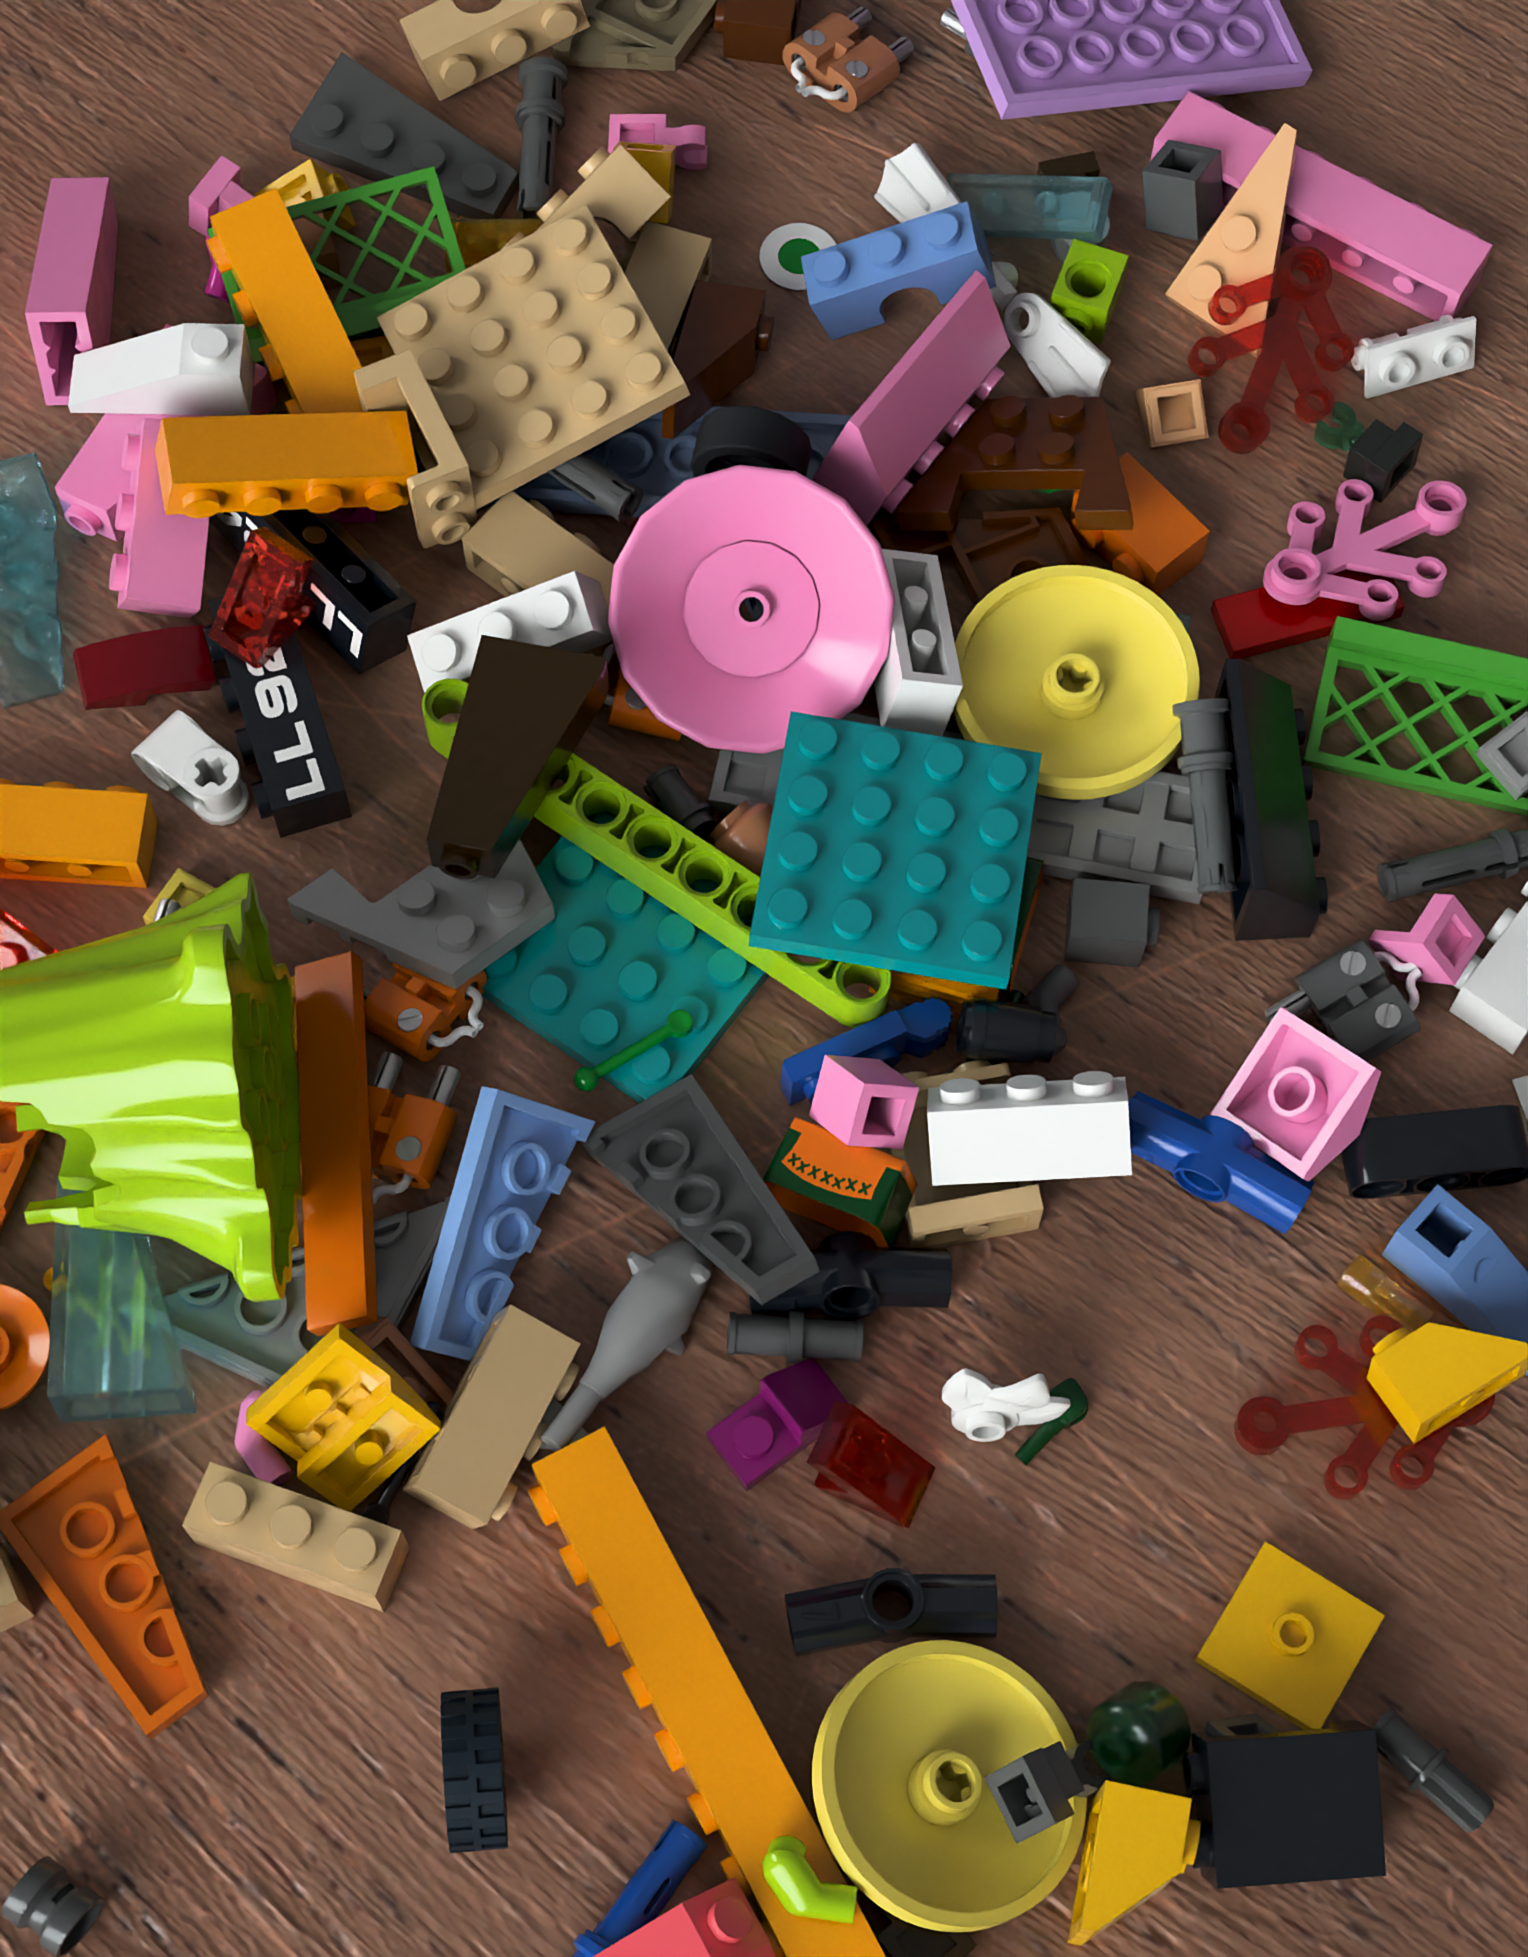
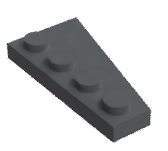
M342 52L289 135L292 150L374 182L434 166L447 210L494 229L519 188L518 171ZM426 184L401 191L404 194L432 204Z
M692 1074L591 1130L586 1142L581 1141L585 1152L761 1305L820 1272L814 1255Z

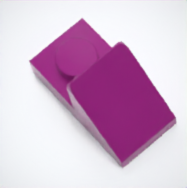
M810 1358L761 1379L760 1393L707 1431L706 1439L743 1488L748 1491L852 1414L854 1409L816 1360Z

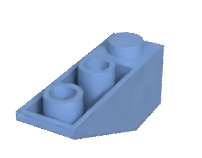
M1437 1184L1396 1230L1381 1255L1472 1331L1518 1340L1528 1344L1527 1270L1490 1226Z

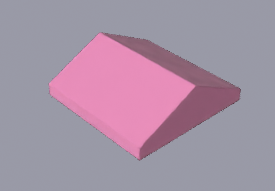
M1280 1007L1210 1115L1225 1118L1242 1127L1252 1137L1256 1147L1309 1182L1360 1135L1382 1071L1283 1007Z

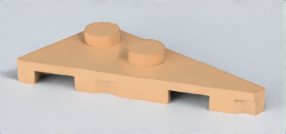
M1286 123L1283 124L1165 293L1168 300L1257 359H1259L1264 351V332L1269 302H1272L1275 285L1273 278L1276 263L1279 261L1286 219L1285 206L1290 177H1293L1296 158L1297 130Z

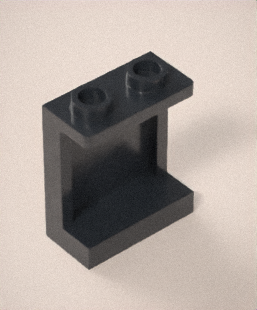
M1358 1720L1329 1722L1328 1729L1231 1736H1213L1208 1732H1192V1751L1184 1752L1182 1760L1185 1789L1189 1796H1195L1197 1821L1201 1823L1197 1854L1192 1867L1194 1869L1200 1868L1202 1877L1215 1888L1386 1876L1375 1729Z

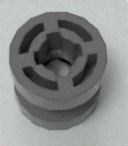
M45 1856L37 1861L13 1888L3 1905L2 1916L17 1928H31L39 1935L40 1946L53 1957H64L76 1947L93 1926L102 1911L104 1899L87 1886H74L67 1880L66 1869L50 1856Z

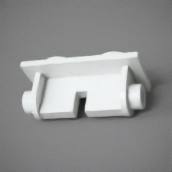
M1447 314L1441 316L1438 321L1407 329V335L1400 337L1397 333H1393L1372 340L1370 338L1361 339L1357 347L1351 348L1350 359L1356 371L1365 370L1364 396L1366 399L1474 368L1476 318L1471 316L1464 319L1461 317L1453 319L1451 315Z

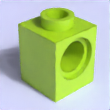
M1077 239L1072 241L1053 289L1050 305L1090 341L1100 344L1103 342L1123 290L1129 255Z

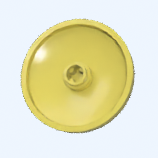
M1057 565L1039 568L1013 577L988 593L974 607L963 623L955 641L963 687L952 712L966 741L1041 753L1036 794L1068 800L1102 798L1124 792L1148 780L1173 758L1182 745L1180 718L1173 716L1172 706L1185 701L1198 700L1200 676L1197 656L1190 636L1174 611L1151 590L1135 580L1107 569L1082 565Z
M950 1640L916 1642L896 1648L871 1662L845 1684L829 1706L820 1725L812 1760V1789L816 1813L824 1838L840 1867L855 1886L871 1901L901 1920L919 1927L953 1933L973 1932L1003 1924L1030 1910L1044 1900L1067 1873L1082 1839L1086 1820L1087 1797L1074 1796L1068 1799L1075 1813L1074 1815L1017 1844L984 1777L1041 1747L1044 1749L1061 1741L1066 1751L1077 1745L1074 1734L1065 1716L1046 1690L1026 1671L998 1653L973 1644Z

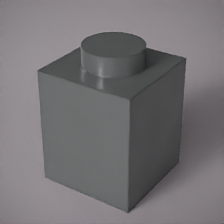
M1168 140L1142 170L1146 230L1169 234L1178 239L1198 241L1223 211L1221 150Z
M1073 878L1067 903L1064 961L1140 967L1146 945L1156 946L1159 932L1160 910L1159 908L1149 907L1150 884Z

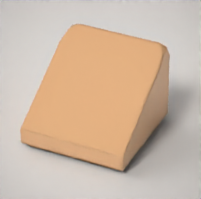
M1200 379L1135 390L1138 409L1150 448L1209 438Z

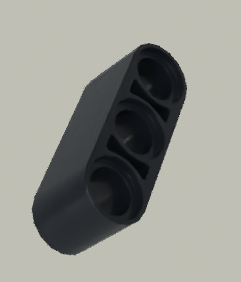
M1498 1105L1365 1119L1360 1135L1341 1152L1349 1196L1357 1199H1375L1430 1193L1437 1184L1446 1191L1502 1186L1528 1179V1130L1524 1111L1519 1106Z

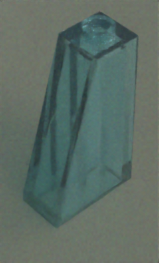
M57 1177V1198L85 1192L62 1189ZM55 1223L47 1397L61 1423L197 1413V1398L147 1234L82 1228L80 1225Z

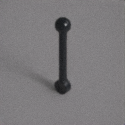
M435 1401L426 1402L442 1422L445 1418V1410L442 1405ZM420 1449L391 1474L377 1502L369 1504L364 1509L363 1517L385 1525L388 1524L390 1519L388 1508Z

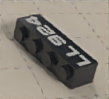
M307 509L279 510L265 516H254L247 512L216 513L209 517V522L269 583L279 580L284 599L359 675L406 651L408 644L407 635H410L416 600L329 513L319 514L310 512Z
M279 580L208 600L214 624L203 626V630L213 662L225 659L230 675L218 679L229 714L241 711L246 727L235 730V735L245 766L257 763L262 780L251 783V787L261 819L274 816L280 838L352 817L344 784Z

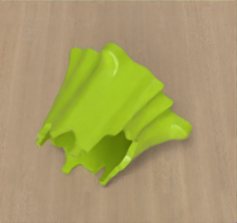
M251 872L236 875L196 902L144 927L0 969V1101L31 1103L15 1106L18 1132L44 1129L45 1131L61 1135L66 1140L64 1156L58 1175L62 1189L85 1191L53 1200L29 1202L24 1211L28 1225L55 1222L65 1225H80L82 1228L150 1234L172 1239L230 1270L246 1299L252 1302L283 1299L286 1283L291 1282L292 1247H297L299 1242L296 1203L297 1200L302 1199L300 1172L301 1141L298 1061L293 1040L294 1002L292 984L286 964L274 963L268 922L260 908L256 885Z

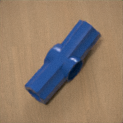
M1137 1091L1130 1098L1128 1107L1132 1154L1172 1172L1173 1178L1183 1189L1200 1199L1215 1203L1226 1200L1283 1234L1291 1228L1312 1191L1314 1181L1310 1180L1308 1182L1275 1159L1254 1148V1142L1249 1133L1230 1120L1213 1115L1204 1116L1200 1120L1140 1091Z

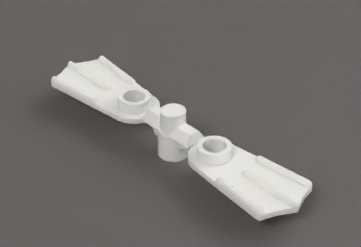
M919 143L911 144L902 153L885 161L882 181L877 193L874 195V198L900 223L962 203ZM992 261L997 287L991 288L990 291L995 304L1001 311L1005 309L1003 320L1005 332L1049 397H1060L1063 395L1099 397L1103 379L1111 363L1110 359L1040 295L1025 292L1015 296L1017 293L1015 288L1018 283L1016 268L1008 262ZM1024 309L1029 314V324L1025 330L1021 328L1019 323L1020 314Z

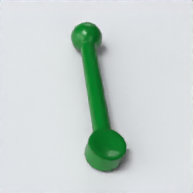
M675 1010L669 1014L666 1025L593 1068L587 1066L579 1068L573 1076L575 1086L580 1091H592L597 1086L600 1078L671 1036L676 1038L688 1036L693 1028L691 1015L684 1010Z

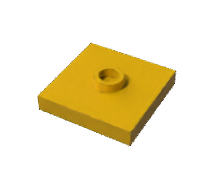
M1265 1541L1194 1661L1301 1729H1321L1385 1615Z

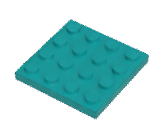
M791 711L750 930L749 946L1006 990L1010 978L1041 753Z
M599 812L593 814L588 820L596 824H606L613 821L616 816L609 812ZM562 836L536 867V871L552 901L555 919L483 970L487 975V983L483 987L484 993L482 996L583 1066L592 1068L666 1025L667 1018L671 1012L675 1010L687 1011L691 1015L693 1022L692 1031L688 1036L683 1038L671 1036L602 1077V1079L637 1103H641L693 1074L770 975ZM648 846L638 853L647 858H658L668 851L660 846ZM701 879L695 881L689 887L699 893H708L717 889L719 885L711 880ZM753 914L745 916L741 921L751 927Z

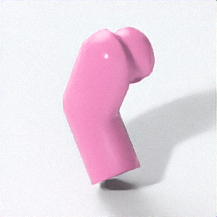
M270 1387L263 1391L254 1390L240 1404L234 1440L235 1447L256 1478L282 1486L293 1476L294 1472L274 1444L246 1425L247 1408Z

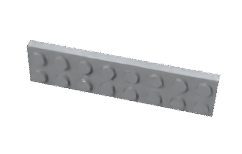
M849 713L841 719L881 726L880 718ZM944 731L942 736L965 740L962 734ZM784 748L765 754L720 749L708 798V803L711 804L715 812L730 814L744 800L751 806L760 802H768L774 806ZM1158 771L1151 778L1136 787L1118 794L1095 799L1068 800L1039 794L1035 795L1027 856L1044 860L1043 875L1069 880L1083 878L1150 884L1149 895L1200 904L1202 894H1198L1197 891L1199 884L1189 779L1187 776Z

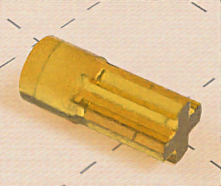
M1361 1254L1352 1262L1336 1284L1395 1330L1406 1327L1412 1333L1425 1325L1434 1314L1433 1311L1391 1280L1385 1272Z

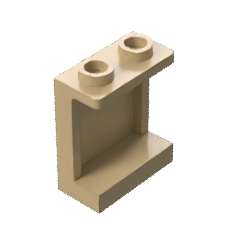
M411 349L353 371L362 412H407L413 449L424 469V472L407 479L415 526L422 547L429 548L437 544L447 545L459 541L478 521L469 465Z
M975 1060L957 1066L952 1073L930 1077H928L926 1072L921 1071L901 1074L919 1087L903 1149L888 1148L889 1154L901 1158L908 1163L918 1183L904 1217L909 1247L938 1248L1038 1229L1044 1207L1038 1184L1032 1185L1031 1181L932 1186L927 1119L928 1088L940 1087L945 1081L959 1078L973 1079L978 1081L980 1085L1006 1083L1011 1078L1008 1063L991 1065V1062L987 1060Z

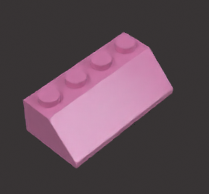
M975 270L849 419L811 479L846 499L866 526L881 508H884L890 514L894 512L913 487L906 480L913 469L920 475H924L944 449V446L937 442L940 436L946 432L954 438L975 411L968 402L974 395L984 401L1005 375V372L997 367V365L1011 345L986 277Z

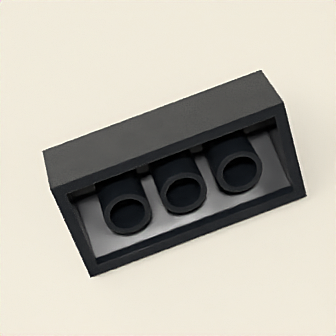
M1226 659L1214 698L1229 700L1230 710L1224 713L1227 751L1234 753L1235 757L1232 770L1226 772L1237 883H1239V890L1229 892L1235 941L1309 938L1319 915L1326 914L1328 891L1325 878L1316 877L1313 857L1319 856L1320 830L1318 821L1308 820L1306 801H1310L1312 798L1313 777L1310 764H1301L1299 745L1304 744L1306 732L1304 711L1302 708H1294L1291 685L1240 659Z

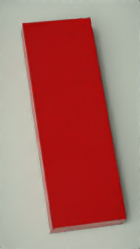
M1347 569L1334 574L1366 583L1370 580L1382 579L1389 581L1396 587L1393 578ZM1265 587L1213 600L1211 613L1229 658L1242 659L1329 636L1337 616L1376 624L1401 617L1405 606L1399 594L1394 614L1386 620L1374 621L1363 616L1359 611L1358 604L1318 597L1308 604L1288 605L1271 597ZM1372 598L1377 602H1385L1380 598Z

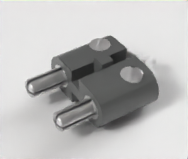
M1359 938L1294 977L1298 990L1265 1009V1017L1270 1024L1280 1007H1283L1295 1016H1299L1310 1009L1319 1024L1322 1023L1327 1030L1329 1038L1368 1062L1420 1031L1419 1023L1413 1011L1419 1004V993L1415 982L1422 976V973L1415 964L1410 962L1401 963L1390 953L1381 951L1373 953L1368 945ZM1379 961L1387 962L1398 972H1410L1406 979V989L1410 996L1408 1004L1395 984L1391 985Z

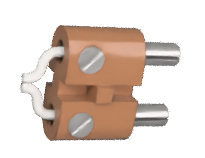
M860 6L847 16L833 12L792 40L783 49V61L788 72L799 81L795 86L797 92L802 93L804 97L811 94L819 95L836 109L850 113L898 78L900 74L899 63L913 53V43L907 37L899 38L890 46H886L872 35L863 41L859 39L860 30L869 25L872 20L870 11Z

